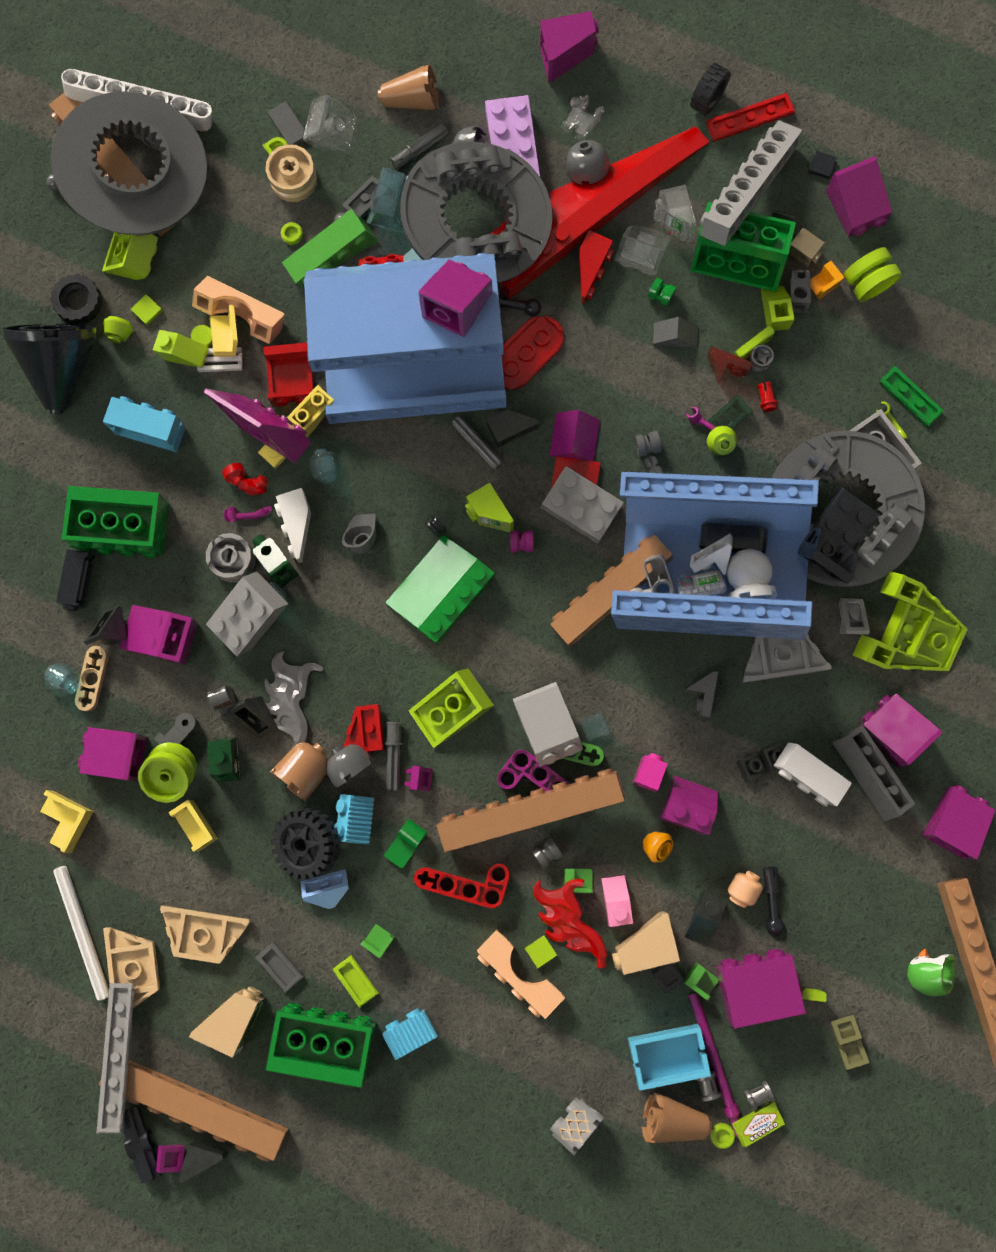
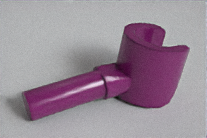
M692 407L693 412L696 413L695 415L689 416L686 414L693 425L701 424L711 431L716 428L702 418L697 407Z

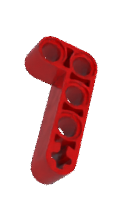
M495 864L489 869L486 882L481 883L436 869L423 867L416 871L414 882L421 889L484 907L496 908L503 900L509 879V870L503 864ZM497 867L504 869L506 873L502 881H496L492 876L493 870ZM427 871L428 876L435 879L436 874H439L440 877L436 885L437 889L432 887L434 882L427 881L425 885L422 884V879L419 878V875ZM446 877L451 878L454 882V887L451 891H445L441 886L442 880ZM472 884L476 887L477 893L474 897H467L464 894L465 885ZM491 890L499 894V901L495 904H491L486 900V894Z

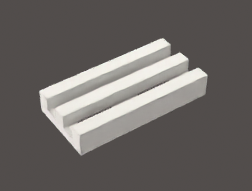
M237 347L236 354L238 356L206 357L205 363L238 362V364L197 367L198 372L243 371L242 348ZM209 348L207 355H213V348Z

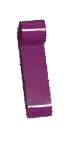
M518 750L513 753L497 776L499 786L505 790L513 789L523 776L539 788H543L544 792L552 790V786L556 782L570 784L548 766L539 767L536 757L526 750ZM520 754L528 758V764L524 767H519L515 763V758ZM538 768L544 769L547 773V777L543 781H537L533 776L534 771ZM504 773H511L514 776L513 784L509 786L504 785L501 782L502 775Z

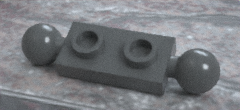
M385 168L381 171L379 180L372 175L342 204L343 209L346 211L345 213L353 209L363 219L389 194L385 186H391L396 182V172L391 168ZM338 213L334 218V222L345 213Z

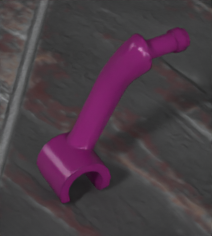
M229 507L224 510V519L228 522L259 519L269 515L272 507H263L252 513H237L236 507Z

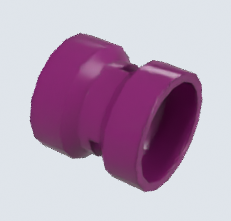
M517 530L510 531L511 553H518L520 550H524L526 553L533 552V530H526L524 533H519Z

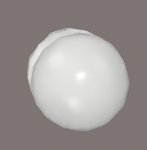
M750 548L740 550L729 560L726 576L729 584L735 589L729 593V597H766V599L777 597L776 587L769 585L772 579L773 567L769 558L760 550Z

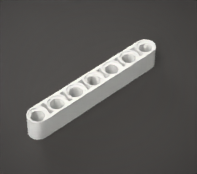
M68 69L62 73L64 93L70 99L85 102L93 97L111 92L142 93L158 98L177 109L187 118L195 130L207 131L212 126V108L206 102L75 69Z

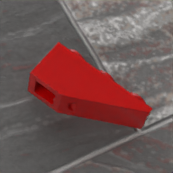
M590 230L579 250L581 304L583 305L587 299H592L596 290L593 286L596 280L600 281L605 272V269L602 267L605 261L610 262L614 253L612 249L613 240Z

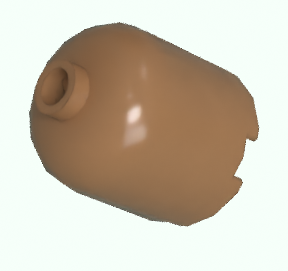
M305 742L298 743L270 772L277 780L281 779L288 785L286 788L301 800L306 801L327 775L326 765L328 759L324 756L326 751L317 743L314 746Z

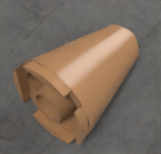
M424 65L382 84L378 90L379 102L383 103L385 107L438 109L439 94L438 90L436 91L435 89L437 80L432 66Z
M655 1092L654 1095L648 1097L643 1114V1119L648 1117L647 1127H642L646 1142L664 1143L705 1140L711 1134L712 1122L709 1121V1117L706 1114L660 1093Z

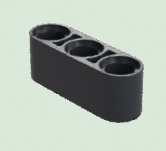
M713 523L701 525L699 548L701 549L731 534L733 537L731 552L750 548L766 553L768 529Z

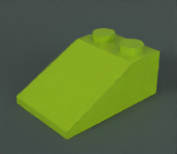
M468 668L456 671L413 706L409 713L432 747L436 748L477 720L494 705Z

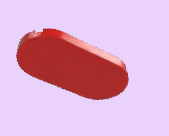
M548 316L533 317L525 322L503 344L504 354H501L505 389L513 390L525 386L560 351L564 336L561 325L555 319Z

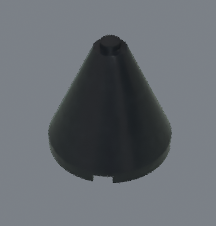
M29 324L4 327L3 338L44 409L49 410L50 414L63 413V409H67L96 340V327L85 324Z

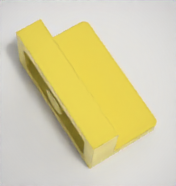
M229 305L228 315H210L214 357H236L238 339L234 305Z

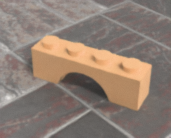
M209 276L194 288L192 307L212 316L218 313H228L229 305H234L235 315L242 317L250 325V335L268 344L277 337L283 328L285 313Z
M496 929L477 949V952L480 954L477 958L486 967L491 965L496 970L494 975L503 984L508 982L513 987L512 993L519 1000L525 999L531 1005L528 1008L536 1017L539 1018L542 1015L546 1019L565 999V996L548 979L538 983H530L520 979L513 971L510 961L514 945Z

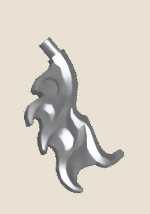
M281 651L272 659V670L275 675L274 683L270 684L268 679H265V688L270 695L271 701L266 703L264 700L270 713L277 715V718L274 719L276 727L293 737V741H295L292 746L293 748L298 743H306L308 737V722L300 707V702L306 697L309 674L314 670L323 672L324 668L316 663H306L303 666L288 665L283 660L285 651Z

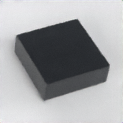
M815 151L808 173L829 179L837 157Z
M673 963L663 965L652 973V976L665 994L684 981V978Z

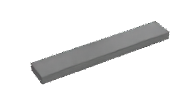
M110 983L97 1133H123L135 994L134 983Z

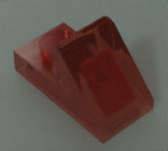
M712 346L707 354V359L718 384L725 369L730 370L729 373L733 376L742 377L743 375L746 377L752 365L750 361Z

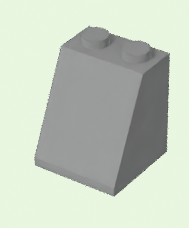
M556 682L513 699L520 722L539 767L552 764L556 760L574 755L578 751L583 750L579 735Z

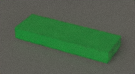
M896 366L879 381L890 394L927 428L944 412L939 405Z

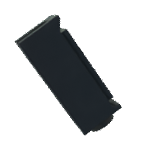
M69 549L66 551L56 600L57 603L63 606L64 610L77 612V608L85 609L82 603L86 602L93 567L91 561L95 558L89 552Z

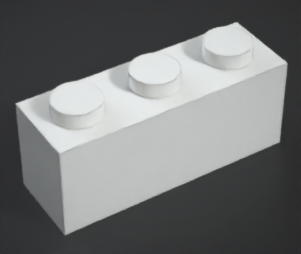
M788 742L773 765L780 770L779 775L789 781L791 779L798 783L797 787L807 794L813 793L816 796L815 800L826 807L828 804L838 806L852 784L804 748L794 743Z

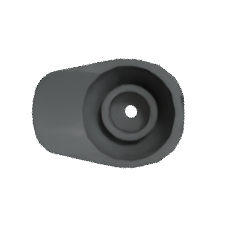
M360 514L352 518L342 537V543L347 550L357 555L366 554L370 551L377 537L375 529L376 514Z

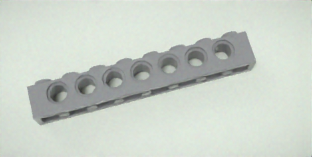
M779 120L773 128L770 127L768 129L765 139H760L756 151H751L747 162H743L740 166L738 174L732 176L729 186L724 187L719 199L713 201L710 211L703 214L700 225H702L700 236L723 246L728 243L797 149L802 133L801 129Z

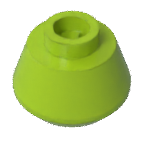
M109 316L104 319V333L108 336L107 339L113 343L120 344L125 342L134 331L132 324L125 319L116 316Z
M727 426L714 428L707 437L708 449L717 456L730 454L737 445L736 433Z

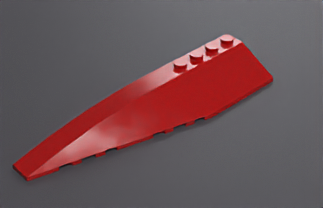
M695 126L609 165L608 174L598 182L589 184V181H582V184H578L573 181L548 192L552 207V226L544 250L527 270L510 280L497 283V286L507 298L511 299L580 245L589 230L593 232L598 231L709 144L710 141ZM504 222L490 234L500 235L504 231L507 222Z

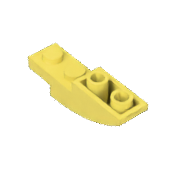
M317 385L287 418L293 423L292 426L297 424L307 432L305 436L308 438L326 415L325 406H332L334 399ZM264 445L258 452L275 469L286 459L267 445Z

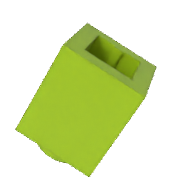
M778 286L777 292L761 289L767 327L770 325L775 331L790 329L794 321L791 298L784 286Z

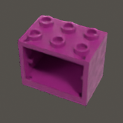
M780 948L766 951V956L757 955V953L743 956L744 960L742 961L729 958L721 960V965L715 966L727 1021L733 1028L806 1014L791 954L780 950Z

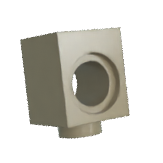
M802 228L792 241L789 254L809 267L812 261L817 263L824 252L821 249L825 242L805 228Z

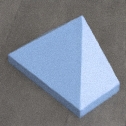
M346 869L301 881L303 901L327 909L334 908L349 889Z

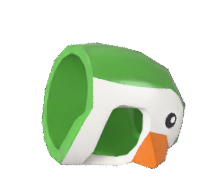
M925 948L908 966L907 977L910 984L916 991L924 995L943 996L950 994L955 980L954 955L944 954L932 959Z

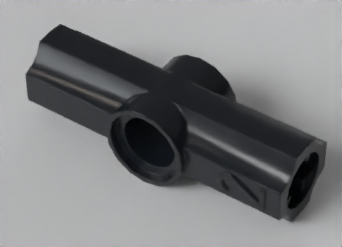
M139 1105L126 1109L123 1125L125 1135L124 1147L128 1157L133 1159L142 1184L161 1176L162 1173L156 1171L155 1142L152 1143L150 1134L152 1133L146 1128Z

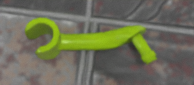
M885 401L881 402L887 405L888 408L884 414L903 439H907L906 433L890 413V404Z

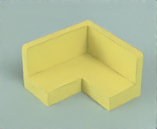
M46 790L44 795L48 796L40 812L60 821L49 843L61 848L60 851L63 853H72L94 811L55 791Z

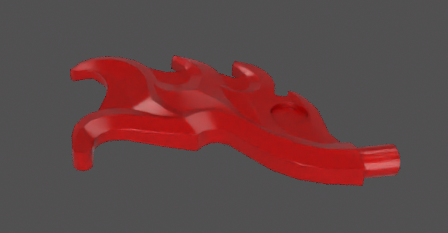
M584 879L569 880L564 887L553 891L542 888L541 881L539 880L533 888V894L537 902L544 906L547 914L539 912L538 916L554 930L551 932L547 929L545 931L547 937L555 942L567 941L566 948L575 952H590L594 954V957L597 959V967L605 968L608 955L605 943L594 929L582 922L581 916L583 911L574 893L575 887H582L584 885Z

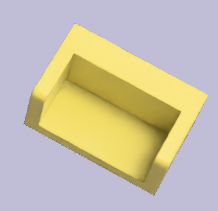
M186 800L169 812L171 817L177 819L191 841L193 852L201 851L218 839L194 800Z

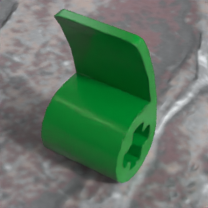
M408 819L384 854V857L398 867L404 868L428 832Z

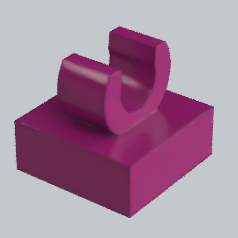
M412 766V769L406 770V773L411 774L410 782H405L404 785L412 790L430 792L433 769Z
M158 1146L156 1171L158 1173L181 1172L185 1146Z

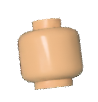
M747 871L746 874L737 873L728 887V893L731 895L730 900L744 908L747 905H754L763 890L762 884L758 881L760 877L751 871Z

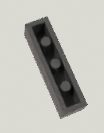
M863 725L848 731L833 742L838 753L884 821L901 816L915 805Z

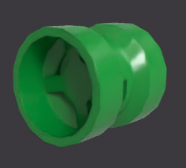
M657 277L647 297L652 300L657 299L663 306L667 307L677 287L672 284L667 285L664 283V280Z

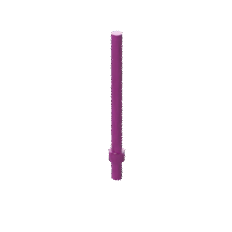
M696 992L688 996L697 1023L701 1027L703 1041L713 1071L716 1074L715 1077L725 1104L724 1111L726 1117L730 1119L732 1125V1123L740 1119V1111L738 1105L734 1103L698 993ZM732 1125L735 1136H737L736 1131Z

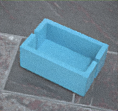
M120 396V399L111 397L103 423L116 435L173 452L178 451L185 431V426L180 423L181 420L175 416L176 413L167 409L158 411L150 404L141 403V405L133 403V400Z
M698 1024L628 1038L637 1086L640 1091L711 1076L707 1055L703 1051L705 1046L701 1027Z

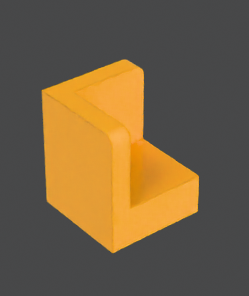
M830 261L823 266L819 274L810 279V289L820 300L840 286L845 277L833 262Z

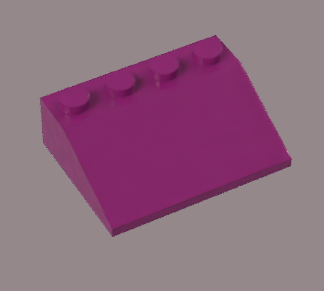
M211 389L204 391L239 428L293 463L298 460L311 443L305 436L307 432L297 424L292 426L293 423L283 415L279 418L277 412L270 407L265 409V406L256 398L252 401L243 395Z

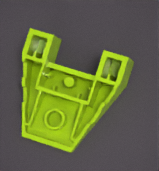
M889 571L880 592L897 599V605L881 641L861 635L853 656L884 669L949 671L968 629L927 590L923 583L905 575Z

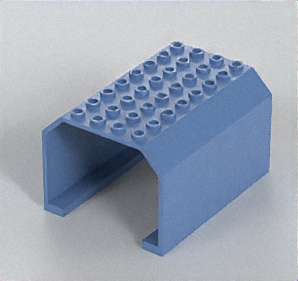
M494 254L458 255L453 258L409 260L399 263L386 262L377 265L363 264L355 267L340 266L334 269L318 268L306 272L304 286L308 361L312 372H326L327 394L334 399L332 406H325L329 424L506 408L501 354H504ZM449 259L456 263H464L469 269L483 272L492 279L493 292L465 338L422 318L418 292Z
M621 472L620 498H626L624 555L630 551L632 553L639 548L638 544L645 537L649 536L651 538L655 534L673 554V560L667 564V567L675 583L677 594L667 593L670 591V588L666 584L658 585V589L662 593L613 590L611 615L617 629L805 640L811 627L812 602L806 601L808 560L799 555L798 550L810 532L812 507H817L818 480ZM713 523L768 529L767 550L764 554L769 558L773 567L772 579L769 585L776 587L777 597L774 599H766V597H729V593L735 589L729 584L727 576L721 572L715 562L707 570L701 569L695 573L690 567V560L692 555L702 550L699 548L701 525ZM731 552L729 560L736 552ZM720 570L722 582L709 584L710 587L707 589L708 585L694 587L693 575ZM647 581L640 588L643 590L650 589L649 582Z

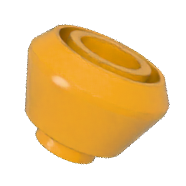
M650 833L643 840V849L652 862H662L672 851V837L667 833Z

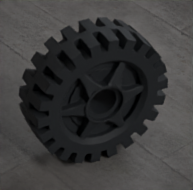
M304 808L290 812L279 819L280 821L274 826L276 829L272 831V836L276 838L271 839V845H275L276 848L271 850L272 854L278 855L274 860L276 863L281 862L282 864L279 868L282 871L287 870L286 874L293 876L294 879L308 880L328 872L334 866L333 863L338 859L336 854L340 853V847H336V845L340 843V838H335L334 836L338 834L337 829L332 830L331 827L335 824L332 820L327 821L328 816L326 814L321 815L319 810Z

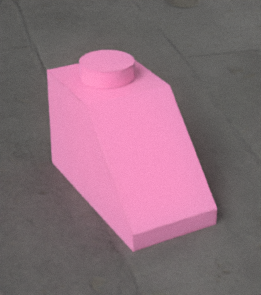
M625 875L601 878L608 926L633 924Z

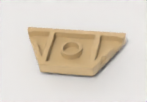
M164 905L160 907L166 923V932L171 941L170 946L173 956L222 963L251 922V919Z
M111 927L103 928L110 983L135 984L133 1006L135 1008L160 990L155 942Z

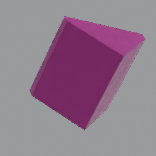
M580 410L556 413L549 456L594 461L600 419Z

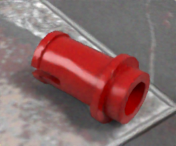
M765 382L767 391L764 389V384L761 383L758 385L762 402L760 408L764 412L776 410L778 401L774 398L772 383Z

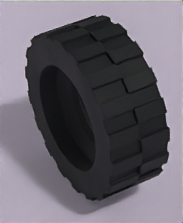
M716 62L711 64L693 92L690 107L704 116L708 115L724 93L731 77V71Z
M70 274L59 279L60 281L55 283L50 297L51 306L57 315L66 323L69 322V324H87L92 319L94 320L97 314L100 313V308L103 304L102 294L91 279L89 280L87 276ZM81 290L87 295V304L80 310H72L67 306L66 299L72 291Z

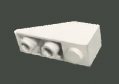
M299 488L276 496L278 503L274 505L278 517L282 516L284 520L281 528L285 538L289 537L291 545L288 546L291 558H296L298 563H301L303 561L311 511L303 489Z

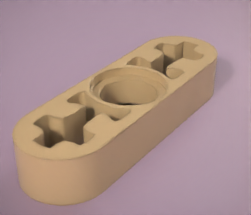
M92 646L86 652L75 697L77 708L87 712L94 710L98 704L108 662V652L100 646ZM97 651L102 655V659H98L96 662V666L100 667V670L89 668V664L92 666L95 664L92 654H96ZM94 672L97 674L98 680L94 685H89L86 678L88 674ZM84 687L95 689L94 693L89 692L88 697L92 700L91 704H87L84 707L85 704L81 700L86 698L88 691L83 690Z

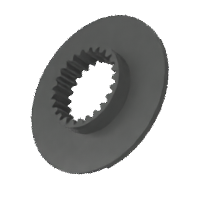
M122 91L93 97L81 103L66 116L59 126L52 144L51 166L56 186L61 195L81 217L97 227L108 231L136 236L164 231L182 221L193 210L204 190L207 161L198 133L187 118L177 109L153 96ZM120 131H123L125 135L129 134L134 138H138L149 148L159 151L162 157V168L159 169V175L154 176L155 182L148 180V186L141 183L138 189L134 185L127 189L125 184L117 187L116 181L109 183V177H103V171L99 170L96 160L98 157L97 151H100V144H105V138L112 139V133L119 136Z
M458 142L430 152L412 168L404 183L401 194L400 216L403 230L411 247L422 260L453 258L458 255L474 256L480 253L494 254L497 283L510 280L527 270L541 255L550 235L552 207L547 189L540 176L518 154L491 143ZM465 187H468L470 191L477 187L478 192L485 189L486 195L493 193V199H500L499 205L505 206L503 213L507 214L505 219L507 223L504 231L500 235L486 234L478 239L472 237L456 238L457 232L450 233L451 226L446 225L447 218L444 217V207L447 200L451 199L452 194L457 195L458 189L464 192Z
M857 431L824 433L807 440L790 452L780 463L772 478L818 480L819 489L821 482L827 483L829 477L835 480L837 475L840 474L841 478L844 479L849 474L851 480L859 477V483L866 481V488L874 489L872 496H878L875 504L881 506L876 510L880 516L875 520L877 524L871 527V531L865 535V538L861 540L854 550L859 555L854 577L849 584L833 579L809 561L807 570L808 579L823 585L835 587L864 585L886 576L889 571L892 572L913 550L924 522L925 498L923 488L909 460L897 448L885 440Z

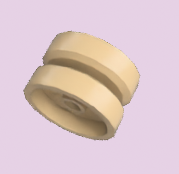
M283 145L270 153L266 161V173L273 192L279 198L288 202H298L310 196L317 185V174L310 154L304 148L297 145Z

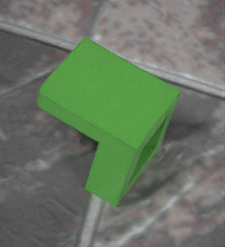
M564 869V885L569 880L584 879V885L582 887H575L574 893H593L592 869Z
M376 923L367 938L361 943V946L378 958H381L395 939V936Z
M695 963L683 982L706 1000H709L711 998L709 994L719 979L704 967Z

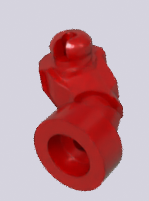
M232 463L222 471V475L227 483L238 486L239 490L249 495L264 494L267 491L268 479L262 475L258 476V478L245 479L246 471L241 463Z

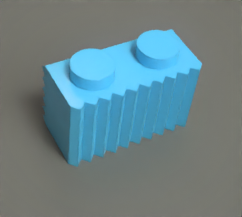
M340 794V799L336 804L338 818L334 829H337L338 834L335 835V838H340V842L370 843L374 798Z
M416 1008L406 1014L408 1019L401 1023L397 1019L385 1026L386 1031L382 1035L395 1060L438 1037L439 1034L426 1009L420 1011L419 1008Z

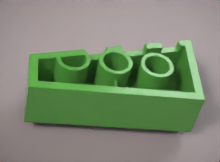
M350 209L282 263L294 282L304 288V278L307 271L318 268L334 269L372 246L378 240L367 223L353 209Z

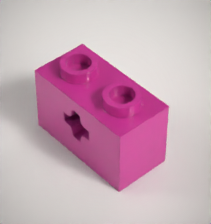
M653 753L648 756L645 755L640 761L632 784L653 792L657 791L668 763L663 762L664 758Z

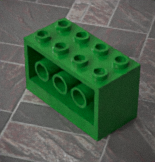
M712 202L707 203L705 212L710 211ZM750 212L725 246L700 236L701 225L690 272L777 292L789 254L796 222Z
M68 486L61 540L69 544V547L76 548V551L90 552V550H98L99 554L112 555V551L120 552L122 556L133 557L134 553H141L143 557L156 558V555H163L169 502L160 493Z
M288 1003V1006L282 1007L276 1013L266 1071L361 1088L367 1079L376 1023L371 1022L372 1018L359 1015L353 1019L348 1018L349 1014L345 1012L335 1011L331 1015L325 1014V1009L311 1007V1010H303L300 1004ZM297 1033H300L303 1037L302 1041H299L296 1037ZM321 1037L327 1041L326 1045H322L319 1041ZM344 1041L348 1042L351 1046L348 1050L342 1045Z

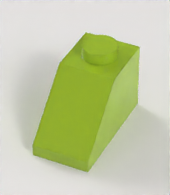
M159 330L153 351L164 360L203 368L209 347L181 334Z

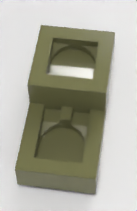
M854 1015L831 1021L830 1023L845 1071L869 1064L861 1041L862 1036Z

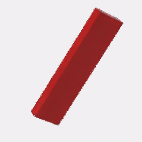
M788 93L709 119L706 121L713 142L794 115L795 110Z

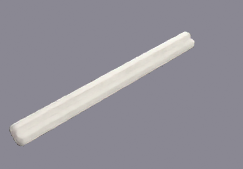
M61 866L53 872L97 1000L101 1001L109 997V988L66 866Z

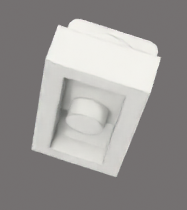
M729 534L692 555L690 560L692 570L695 573L701 569L707 570L715 562L721 572L726 575L732 549V535Z

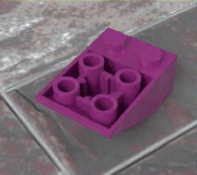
M132 605L125 628L127 639L121 641L120 649L186 665L198 622L191 617Z

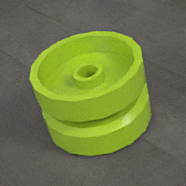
M886 247L866 254L853 263L843 274L850 286L857 285L853 292L859 302H865L886 291L902 277L898 266L890 264L892 257Z
M167 742L159 744L150 752L138 771V782L141 789L148 797L158 802L169 803L177 801L184 796L197 774L196 759L188 748L178 743Z

